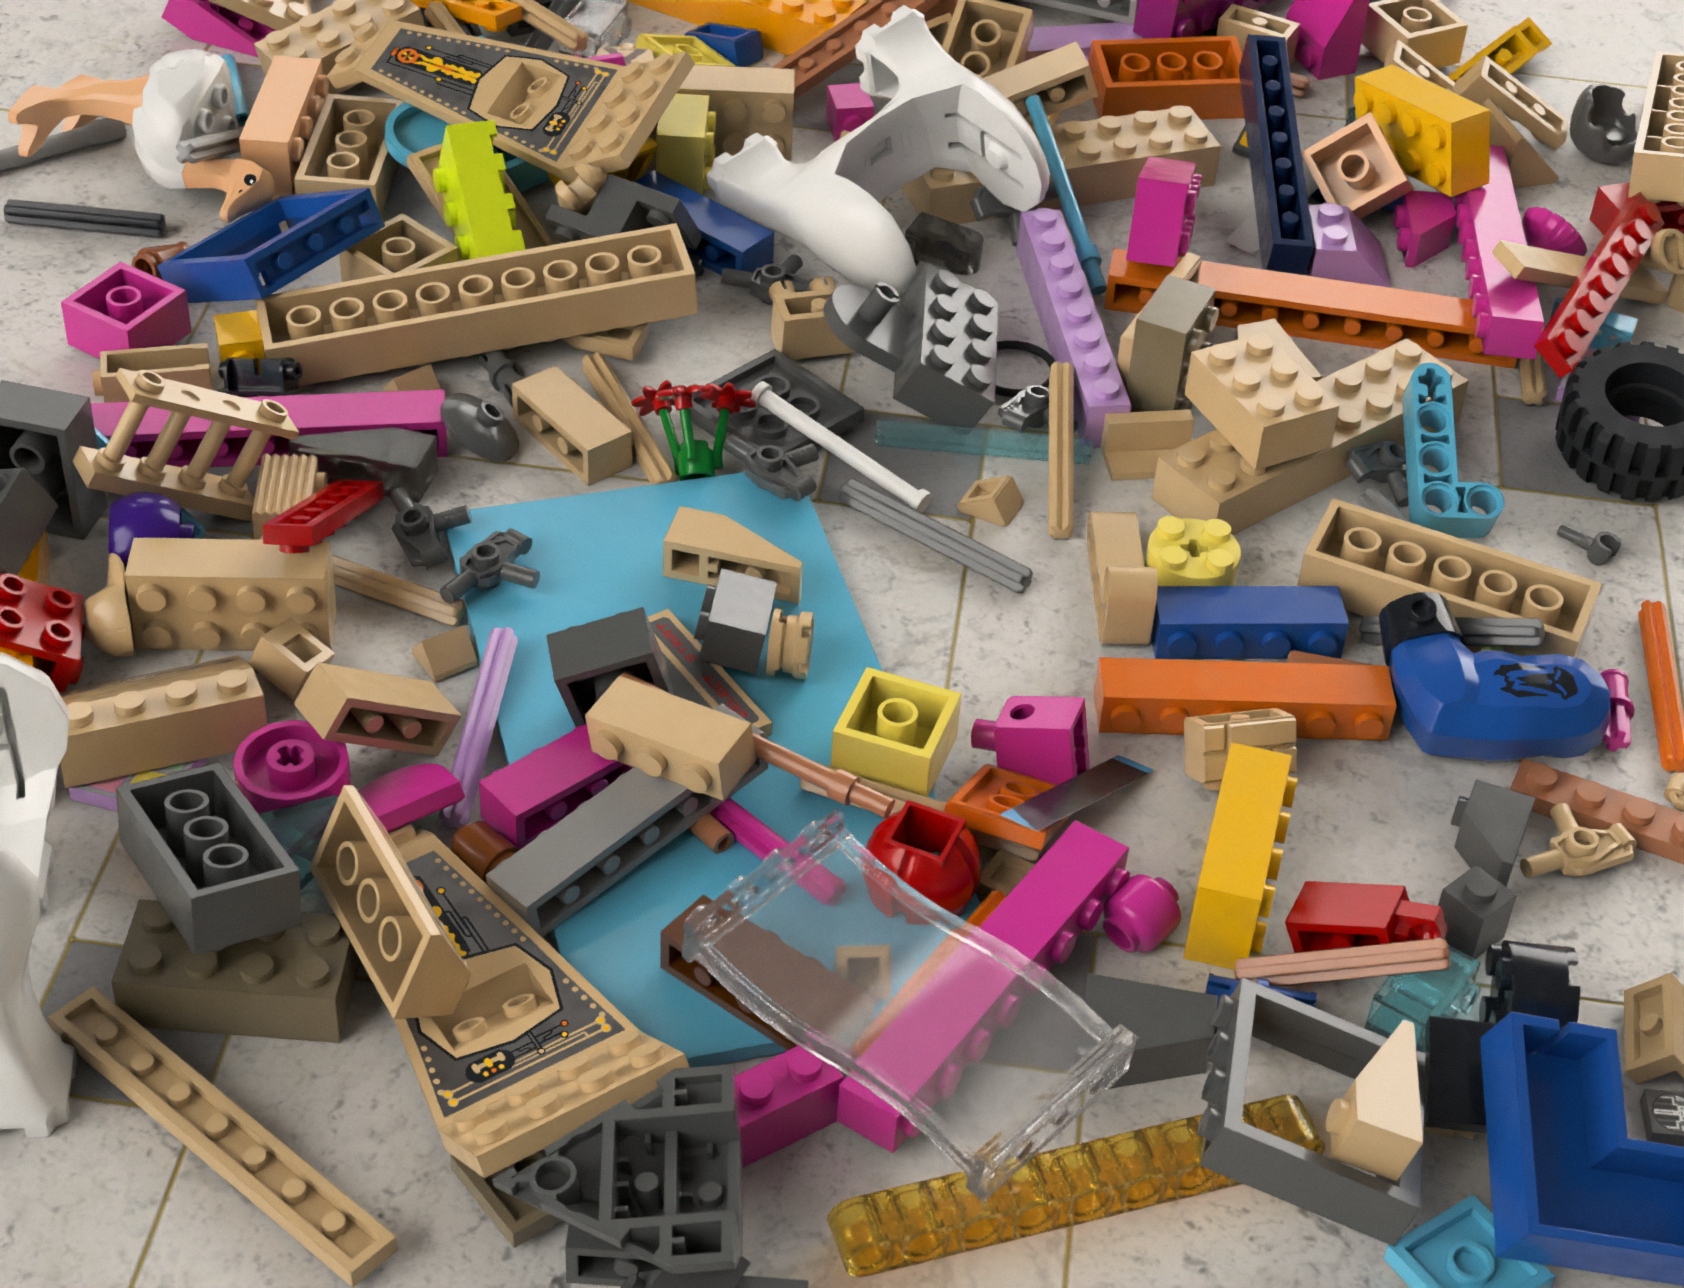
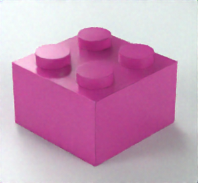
M121 261L61 301L68 345L99 359L100 351L173 346L192 332L186 290Z

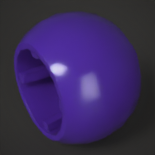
M151 492L131 493L117 499L110 505L109 554H117L121 558L126 571L133 538L194 539V523H182L181 505L171 498Z

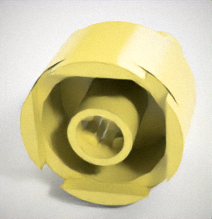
M1165 516L1158 521L1157 528L1149 537L1144 566L1156 568L1158 586H1235L1241 549L1238 541L1231 534V526L1221 519L1205 521Z

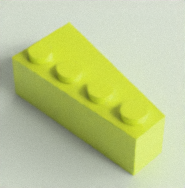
M494 120L446 125L438 168L433 169L435 190L437 193H442L445 200L443 212L446 225L448 227L453 226L456 235L454 237V245L458 247L459 261L526 250L521 229L513 230L516 224V207L512 193L504 194L505 181L503 172H505L506 166L503 154H494L493 140L498 134Z

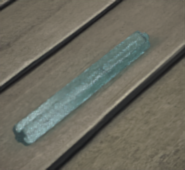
M889 420L877 421L875 429V444L878 446L1049 461V435ZM1074 437V464L1086 465L1091 459V440Z

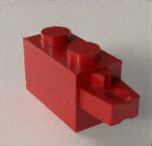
M1305 881L1285 921L1294 953L1445 938L1448 932L1441 906L1409 901L1406 887L1401 885Z

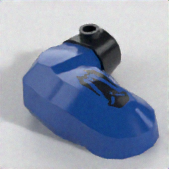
M1418 592L1405 595L1390 602L1381 610L1378 617L1386 666L1390 667L1396 705L1406 729L1422 752L1432 756L1493 763L1541 756L1564 759L1584 756L1602 742L1610 723V690L1602 675L1584 660L1563 654L1519 656L1504 651L1490 650L1473 653L1465 646L1464 637L1446 597L1439 593Z

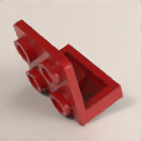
M0 572V647L43 658L42 672L49 676L58 692L66 691L69 684L76 685L84 665V657L81 656V644L85 630V624L82 623L83 595L70 592L64 588L52 587L27 580L14 574Z

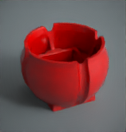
M910 800L906 801L902 810L894 812L876 826L862 852L861 877L869 902L879 914L891 922L897 916L902 915L906 920V927L936 928L955 921L965 913L970 900L972 901L973 894L980 884L982 872L981 855L974 836L966 828V819ZM938 852L940 856L934 855L932 853Z

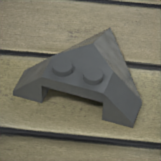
M734 1064L674 1069L656 1080L658 1088L630 1105L624 1099L545 1147V1157L518 1173L512 1167L493 1179L494 1187L672 1274L735 1269L743 1254L742 1147Z

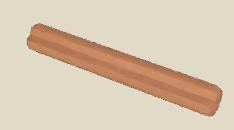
M1433 938L1240 958L1235 964V979L1241 980L1243 977L1257 983L1258 978L1269 980V985L1283 987L1445 971L1450 967V950L1446 939Z

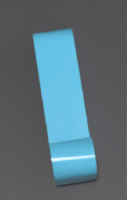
M1423 363L1413 371L1402 398L1410 521L1413 524L1458 538L1484 537L1490 533L1504 508L1503 494L1492 484L1484 482H1458L1450 374L1439 364ZM1428 397H1431L1430 402H1426ZM1422 426L1430 427L1436 433L1428 432ZM1425 465L1433 466L1439 472H1431L1425 467ZM1427 505L1436 506L1442 513L1433 512ZM1472 507L1481 508L1485 511L1486 515L1477 513Z

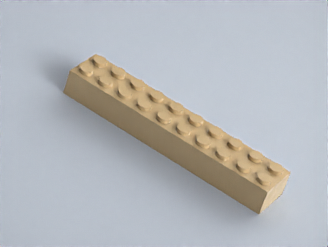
M677 223L270 294L263 299L255 300L266 358H293L295 362H299L302 366V376L298 380L299 385H309L331 380L337 381L369 373H382L391 369L426 365L435 361L469 357L479 353L501 349L508 350L523 345L552 342L567 337L595 334L600 331L623 327H635L640 324L678 319L683 316L698 314L695 272Z

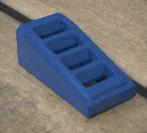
M709 22L684 34L685 36H696L736 65V67L750 65L761 60L764 55L761 34L756 29Z

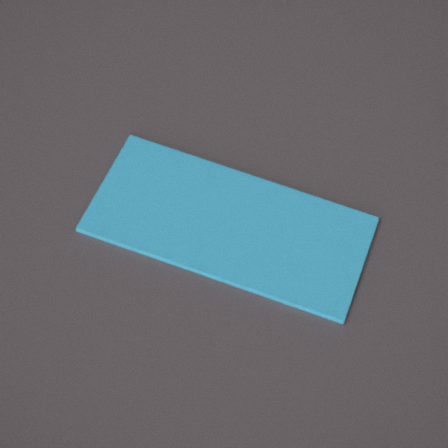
M743 472L470 509L472 523L444 530L456 576L461 573L460 558L473 546L481 543L496 531L506 532L512 528L532 539V546L529 552L525 555H519L514 564L540 572V579L535 589L502 580L494 588L480 590L473 587L462 596L480 667L492 629L495 627L502 629L506 626L510 627L518 638L495 723L506 765L514 763L529 755L535 749L544 747L576 728L554 681L546 635L644 607L647 617L669 609L693 636L695 635L707 585L663 576V540L679 506L726 515L803 562L800 602L796 604L777 599L773 600L766 637L756 673L752 674L724 666L721 667L771 720L772 735L766 737V739L814 762L830 766L833 730L866 667L882 671V668L809 495L800 501H794L792 498L781 499L769 490L758 487ZM775 608L782 609L783 616H799L801 611L814 613L813 642L806 680L793 678L792 673L782 672V667L779 671H776L775 676L767 675L768 641ZM768 763L767 770L730 798L844 885L845 894L835 908L829 909L820 906L734 839L733 844L727 850L720 854H715L695 834L687 829L554 928L551 933L556 951L641 1032L685 1053L690 1068L715 1066L780 1054L787 1050L660 968L661 931L702 895L707 896L721 906L732 909L741 919L760 931L775 936L781 944L806 960L816 962L825 972L832 976L835 949L890 948L892 1004L978 908L980 901L976 892L973 894L972 901L970 900L965 913L955 921L941 927L929 929L906 927V920L902 915L897 916L892 922L887 920L869 902L861 877L864 847L876 826L885 818L868 810L852 805L846 806L833 799L804 791L800 787L799 777ZM931 790L929 797L936 799L933 790ZM938 852L932 853L934 855L940 856ZM874 1004L873 1024L891 1004Z

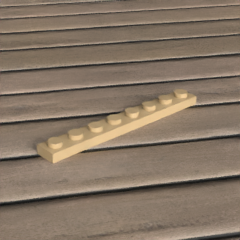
M92 986L48 1016L51 1029L56 1034H60L61 1040L64 1043L74 1046L76 1053L352 1288L398 1251L397 1239L394 1234L97 988Z

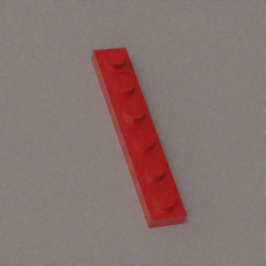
M336 480L263 524V544L279 545V551L283 553L309 552L310 546L322 543L324 538L334 535L337 529L346 527L349 521L358 519V515L370 511V507L383 499V481Z

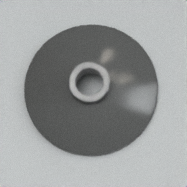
M465 393L450 394L442 402L440 414L444 425L451 435L469 451L482 458L497 462L508 461L516 455L519 450L518 435L496 404Z

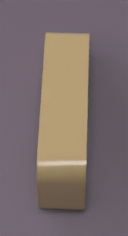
M1090 511L1087 521V549L1099 641L1101 644L1148 645L1156 608L1158 580L1156 568L1144 566L1137 515L1135 512Z

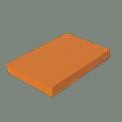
M984 764L946 802L944 812L966 819L967 828L1039 850L1045 847L1069 818L1067 816L1040 831H1035L1001 816V813L1058 784L991 764Z

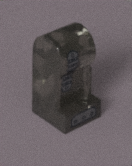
M921 212L905 231V238L910 245L916 266L921 261L946 267L950 272L958 275H972L979 271L984 242L983 236L979 232Z

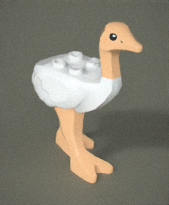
M193 48L192 50H179L166 54L149 68L148 74L128 80L106 79L101 81L98 78L79 75L59 88L33 85L16 101L8 112L10 123L22 124L21 138L18 146V152L21 157H31L36 153L51 131L64 118L62 132L82 127L84 124L93 122L95 118L102 116L126 122L132 126L134 148L145 172L155 182L168 189L215 188L226 192L225 201L220 209V219L223 222L232 223L238 217L262 207L273 199L275 187L271 173L251 160L242 158L222 159V157L194 164L190 162L181 164L176 159L179 154L176 145L180 141L238 128L229 67L223 58L205 50Z

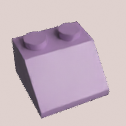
M1324 203L1322 205L1308 204L1314 248L1306 276L1390 288L1380 241L1350 208L1334 203Z

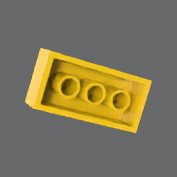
M1395 65L1355 77V94L1353 97L1355 121L1370 112L1380 123L1407 175L1450 197L1489 184L1490 109Z
M1231 742L1197 885L1183 959L1235 970L1236 961L1240 958H1249L1250 952L1261 954L1267 923L1257 921L1258 916L1269 918L1275 892V886L1265 884L1266 878L1277 881L1283 849L1274 848L1273 844L1274 842L1284 844L1291 814L1280 810L1281 806L1292 808L1298 778L1288 776L1292 755Z

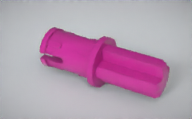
M1608 669L1600 673L1610 690V723L1602 741L1606 743L1608 750L1616 752L1618 748L1627 749L1631 744L1630 720L1634 716L1635 709L1633 702L1629 699V679L1626 673L1619 669Z

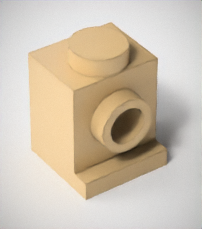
M289 618L261 636L248 664L253 667L255 674L259 672L294 700L301 692L316 663L330 664L335 653L295 620Z

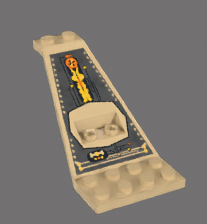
M390 19L377 24L368 22L359 27L353 35L355 40L352 44L336 56V65L327 75V78L336 89L363 81L451 125L494 120L498 133L493 140L494 146L570 182L579 176L574 167L582 162L599 167L604 173L629 168L692 70L695 62L688 52L685 51L674 55L666 53L651 61L644 63L635 61L627 66H621Z
M411 824L389 832L390 837L401 851L407 866L418 884L422 887L430 905L439 920L444 924L446 932L471 972L468 985L463 991L453 1015L394 1019L447 1152L480 1176L486 1178L544 1149L624 1099L629 1105L658 1088L656 1080L672 1070L690 1068L685 1053L641 1032L433 833L419 827L414 828Z

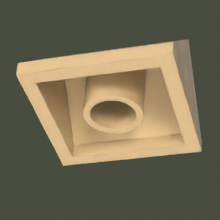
M1488 98L1482 106L1490 109V145L1504 146L1513 188L1554 184L1559 177L1520 131Z

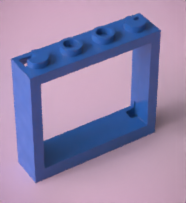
M370 188L279 196L162 262L157 267L164 281L186 290L188 303L263 299L385 227V224ZM285 220L289 229L282 233L279 223ZM259 273H261L262 278L265 282L264 286H262L261 281L258 277L260 276Z

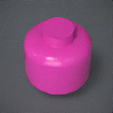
M1142 874L1134 875L1124 883L1115 895L1105 901L1103 907V929L1109 939L1125 952H1151L1178 927L1181 921V911L1177 903L1179 895L1175 888L1161 877L1153 879Z

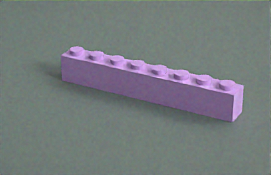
M1039 208L1026 212L1021 211L1016 252L1051 356L1056 362H1069L1074 368V420L1078 423L1076 430L1082 448H1100L1105 413L1130 412L1131 403L1061 210Z

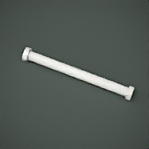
M765 381L759 382L752 390V397L750 399L755 402L756 408L763 406L908 504L909 507L923 513L932 498V494L924 488L916 489L773 393L772 386Z

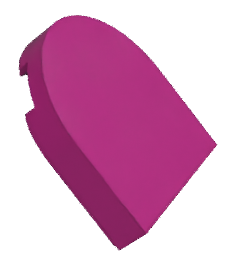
M419 764L401 768L374 779L358 790L385 826L388 833L458 803L465 798L460 781L444 766L438 764Z

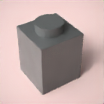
M1477 865L1443 888L1438 906H1441L1444 920L1447 923L1448 932L1444 939H1446L1448 945L1470 962L1487 951L1489 944H1496L1504 938L1517 894Z

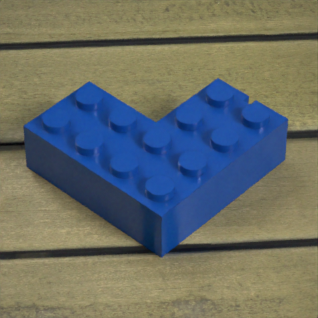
M1510 1012L1480 1038L1496 1257L1684 1286V1147L1628 1138L1617 1030L1575 1022H1568L1560 1029L1559 1020Z

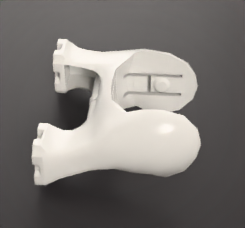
M905 5L893 11L891 21L882 28L873 24L863 30L861 40L855 45L856 57L864 64V72L859 77L861 89L870 96L891 99L880 112L860 127L828 146L816 158L806 163L792 164L787 161L779 151L778 143L768 135L762 136L756 132L745 139L743 149L736 155L731 156L725 152L715 158L711 170L706 174L708 186L716 194L717 200L715 202L773 232L790 237L801 246L813 252L828 267L850 283L872 291L877 282H885L898 292L899 298L915 280L917 268L910 245L893 216L879 203L891 192L936 167L972 172L982 185L1001 203L1026 212L1044 200L1050 179L1047 160L1038 139L1015 105L993 85L956 62L931 34L924 15L916 9H910Z
M0 653V1129L23 1128L26 1138L49 1137L56 1127L69 1123L71 1111L69 1094L71 1081L76 1077L78 1059L75 1047L63 1043L60 1034H56L51 1029L42 1014L29 975V953L40 913L46 912L48 900L46 885L48 874L52 873L54 864L53 848L44 840L46 825L55 803L57 769L67 751L69 709L49 676L6 653Z

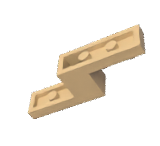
M1399 39L1388 48L1384 67L1395 65L1481 106L1489 98L1497 107L1502 109L1503 113L1510 120L1518 121L1531 132L1537 141L1546 143L1554 150H1557L1566 142L1569 120L1486 55L1454 83Z

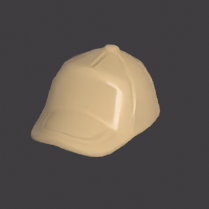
M110 553L108 555L107 587L90 596L84 603V634L87 639H90L105 653L119 657L135 656V638L124 576L125 567L117 554Z

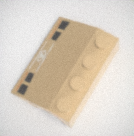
M236 655L58 692L69 709L67 751L60 762L64 786L66 789L236 752L238 746L252 732L268 725L264 695L253 667Z

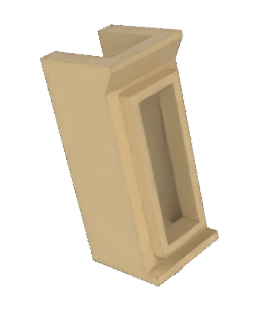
M207 343L100 351V369L92 370L95 396H103L104 403L130 401L115 376L119 368L135 372L149 370L164 379L213 390Z

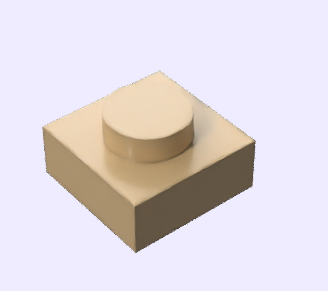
M1000 848L981 872L980 884L975 891L977 896L986 899L991 892L1001 890L1008 896L1035 864Z

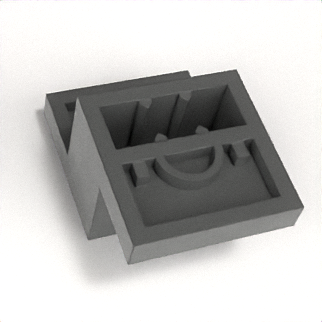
M612 174L608 175L587 216L551 204L544 217L554 230V237L562 243L677 223L686 247L696 250L703 237L681 199Z

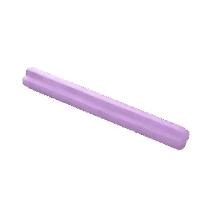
M507 626L504 629L495 627L491 630L450 772L460 781L465 798L439 811V818L443 820V825L449 829L453 827L461 828L469 822L518 643L514 630Z

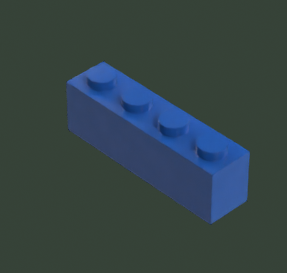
M655 170L634 181V183L681 199L703 235L696 250L686 247V249L701 257L705 262L704 267L722 275L724 267L754 273L756 268L773 264V231Z
M1158 586L1151 642L1155 659H1287L1289 652L1292 650L1341 659L1349 622L1338 586Z

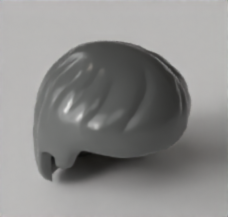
M1606 84L1589 85L1578 97L1572 111L1570 136L1573 144L1580 152L1599 162L1609 164L1623 163L1633 158L1638 136L1635 128L1636 116L1635 113L1629 115L1624 111L1622 102L1625 93L1621 89Z

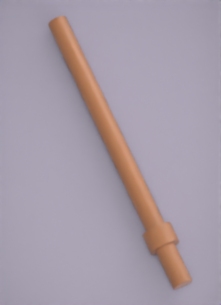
M623 672L620 675L624 678L666 692L626 672ZM753 733L757 758L826 790L827 797L848 806L852 802L885 819L890 815L895 800L861 784L860 777L841 768L835 772Z

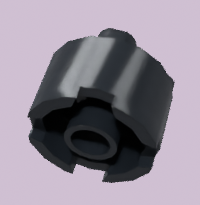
M1503 940L1501 945L1489 944L1486 953L1485 969L1486 975L1492 976L1490 996H1482L1479 1021L1498 1023L1510 1012L1557 1019L1559 1020L1560 1029L1568 1022L1577 1023L1580 986L1571 985L1568 965L1576 966L1579 963L1575 949L1568 946Z

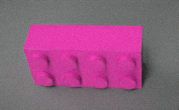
M1148 157L1138 177L1126 260L1176 267L1179 256L1184 257L1193 236L1196 214H1193L1199 198L1202 174H1195L1196 163Z

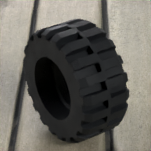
M1631 341L1616 344L1615 348L1611 349L1609 346H1605L1593 352V355L1586 356L1577 364L1574 371L1570 373L1555 426L1557 431L1555 438L1559 450L1563 452L1562 457L1571 469L1577 468V475L1586 483L1592 481L1597 484L1598 490L1607 494L1610 491L1621 494L1622 499L1632 501L1635 497L1645 498V502H1658L1661 500V497L1667 496L1669 500L1684 496V354L1679 353V348L1667 345L1666 348L1655 346V342L1642 341L1640 345H1632ZM1624 416L1644 417L1664 426L1644 425Z

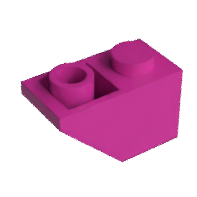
M1412 190L1403 195L1401 205H1395L1393 228L1399 229L1397 234V250L1403 251L1405 267H1415L1449 247L1456 217L1452 197L1442 192Z

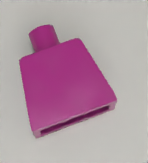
M1012 696L1007 699L997 721L975 720L971 731L972 748L995 751L997 767L1059 785L1090 769L1085 698Z

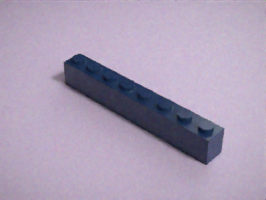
M1248 34L1239 67L1262 269L1305 275L1314 244L1286 38Z

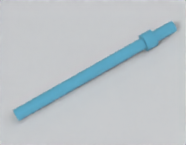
M1032 95L1026 99L1025 103L1040 146L1045 154L1050 175L1075 243V252L1082 271L1085 272L1092 294H1103L1107 290V286L1100 268L1102 263L1097 246L1091 243L1041 98L1038 95Z

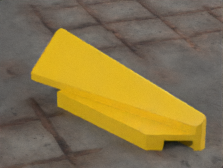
M1528 17L1517 26L1514 25L1447 77L1455 83L1484 55L1512 75L1528 63L1537 53L1546 50L1552 42Z

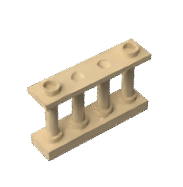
M119 368L115 376L130 401L106 448L103 447L97 450L79 446L72 460L86 487L124 496L139 492L158 493L173 499L182 508L251 522L254 498L248 490L246 481L271 435L296 440L299 434L298 429L288 416L287 409L278 402L264 399L260 402L164 379L149 370L135 372ZM149 406L171 411L148 457L139 459L124 455ZM194 416L211 420L212 422L189 466L186 465L181 468L167 465L166 463L190 417ZM232 425L252 430L229 474L218 476L207 473Z

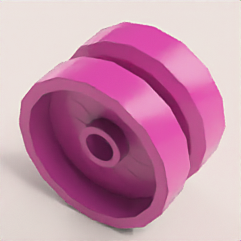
M289 720L271 723L252 732L238 746L233 760L236 785L284 850L299 851L318 847L343 785H351L349 780L351 776L350 762L346 744L323 740L308 721Z

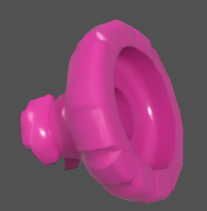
M1530 207L1525 211L1521 223L1527 242L1526 245L1585 256L1587 252L1586 243L1580 233L1569 222H1566L1565 218L1553 213L1549 209L1541 207Z

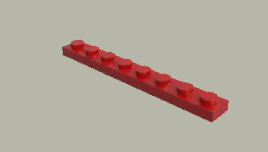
M1641 192L1627 199L1534 344V347L1559 378L1574 371L1650 247L1655 234L1659 232L1664 224L1658 207L1653 202L1647 201Z

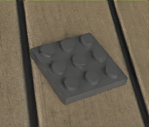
M776 349L711 382L722 388L726 383H732L735 391L743 389L752 392L759 382L765 381L772 386L773 393L837 436L864 421V407ZM699 396L692 397L691 421L715 438L720 413L717 412V408L711 407L712 400L702 399ZM741 406L739 413L734 412L729 415L725 440L729 435L734 434L756 449L762 445H774L781 448L784 453L809 444H813L816 448L820 446L763 406L760 408Z

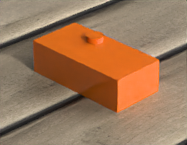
M1236 36L1092 40L1088 63L1098 93V97L1093 98L1098 118L1135 114L1138 111L1164 110L1178 105L1190 106L1200 120L1244 118L1239 67L1243 54Z

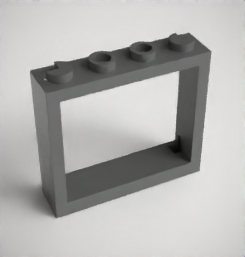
M1242 977L1231 996L1225 994L1221 996L1218 1011L1211 1021V1025L1217 1027V1032L1207 1052L1206 1061L1213 1064L1205 1081L1201 1099L1207 1101L1208 1105L1201 1117L1196 1133L1203 1136L1200 1166L1395 1246L1421 1209L1423 1144L1396 1182L1376 1175V1177L1242 1122L1251 1036L1353 1079L1357 1078L1388 1038ZM1416 1050L1423 1133L1425 1053Z

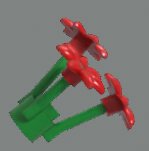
M668 380L660 384L658 391L653 387H644L642 389L644 396H639L631 402L633 407H641L639 410L640 416H645L655 411V414L661 417L674 459L675 473L679 476L680 481L715 476V470L723 469L722 452L729 415L734 412L739 413L741 406L749 408L756 406L755 402L750 399L752 397L750 390L742 389L735 391L732 383H726L723 388L712 383H707L705 386L694 384L688 387L684 385L672 387L671 382ZM699 396L702 399L712 400L711 407L717 408V412L720 413L713 451L708 448L707 441L694 440L690 409H693L692 397ZM671 405H675L676 411H680L684 438L681 448L670 416L672 411Z

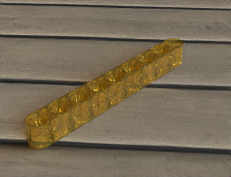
M1291 1094L1281 1095L1244 1104L1242 1122L1321 1155L1323 1154L1325 1143L1298 1096ZM1201 1114L852 1197L834 1206L827 1216V1223L846 1272L851 1276L865 1277L1243 1183L1200 1166L1203 1136L1196 1133L1203 1115Z

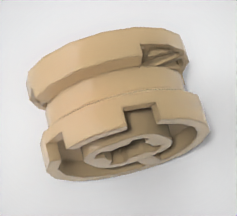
M774 609L768 641L767 675L775 676L776 671H779L782 667V672L792 673L795 679H807L813 642L814 613L801 611L799 616H783L782 609Z

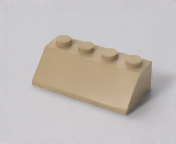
M343 785L309 868L392 1018L406 1019L453 1015L471 976L467 963L462 959L450 939L444 924L439 920L422 887L416 881L403 859L401 851L396 847L385 826L354 785Z

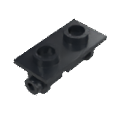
M229 357L225 362H221L218 368L219 376L224 379L225 388L214 391L239 397L288 396L312 390L311 385H299L298 380L302 376V366L299 362H295L293 358L260 359L262 374H259L258 358Z

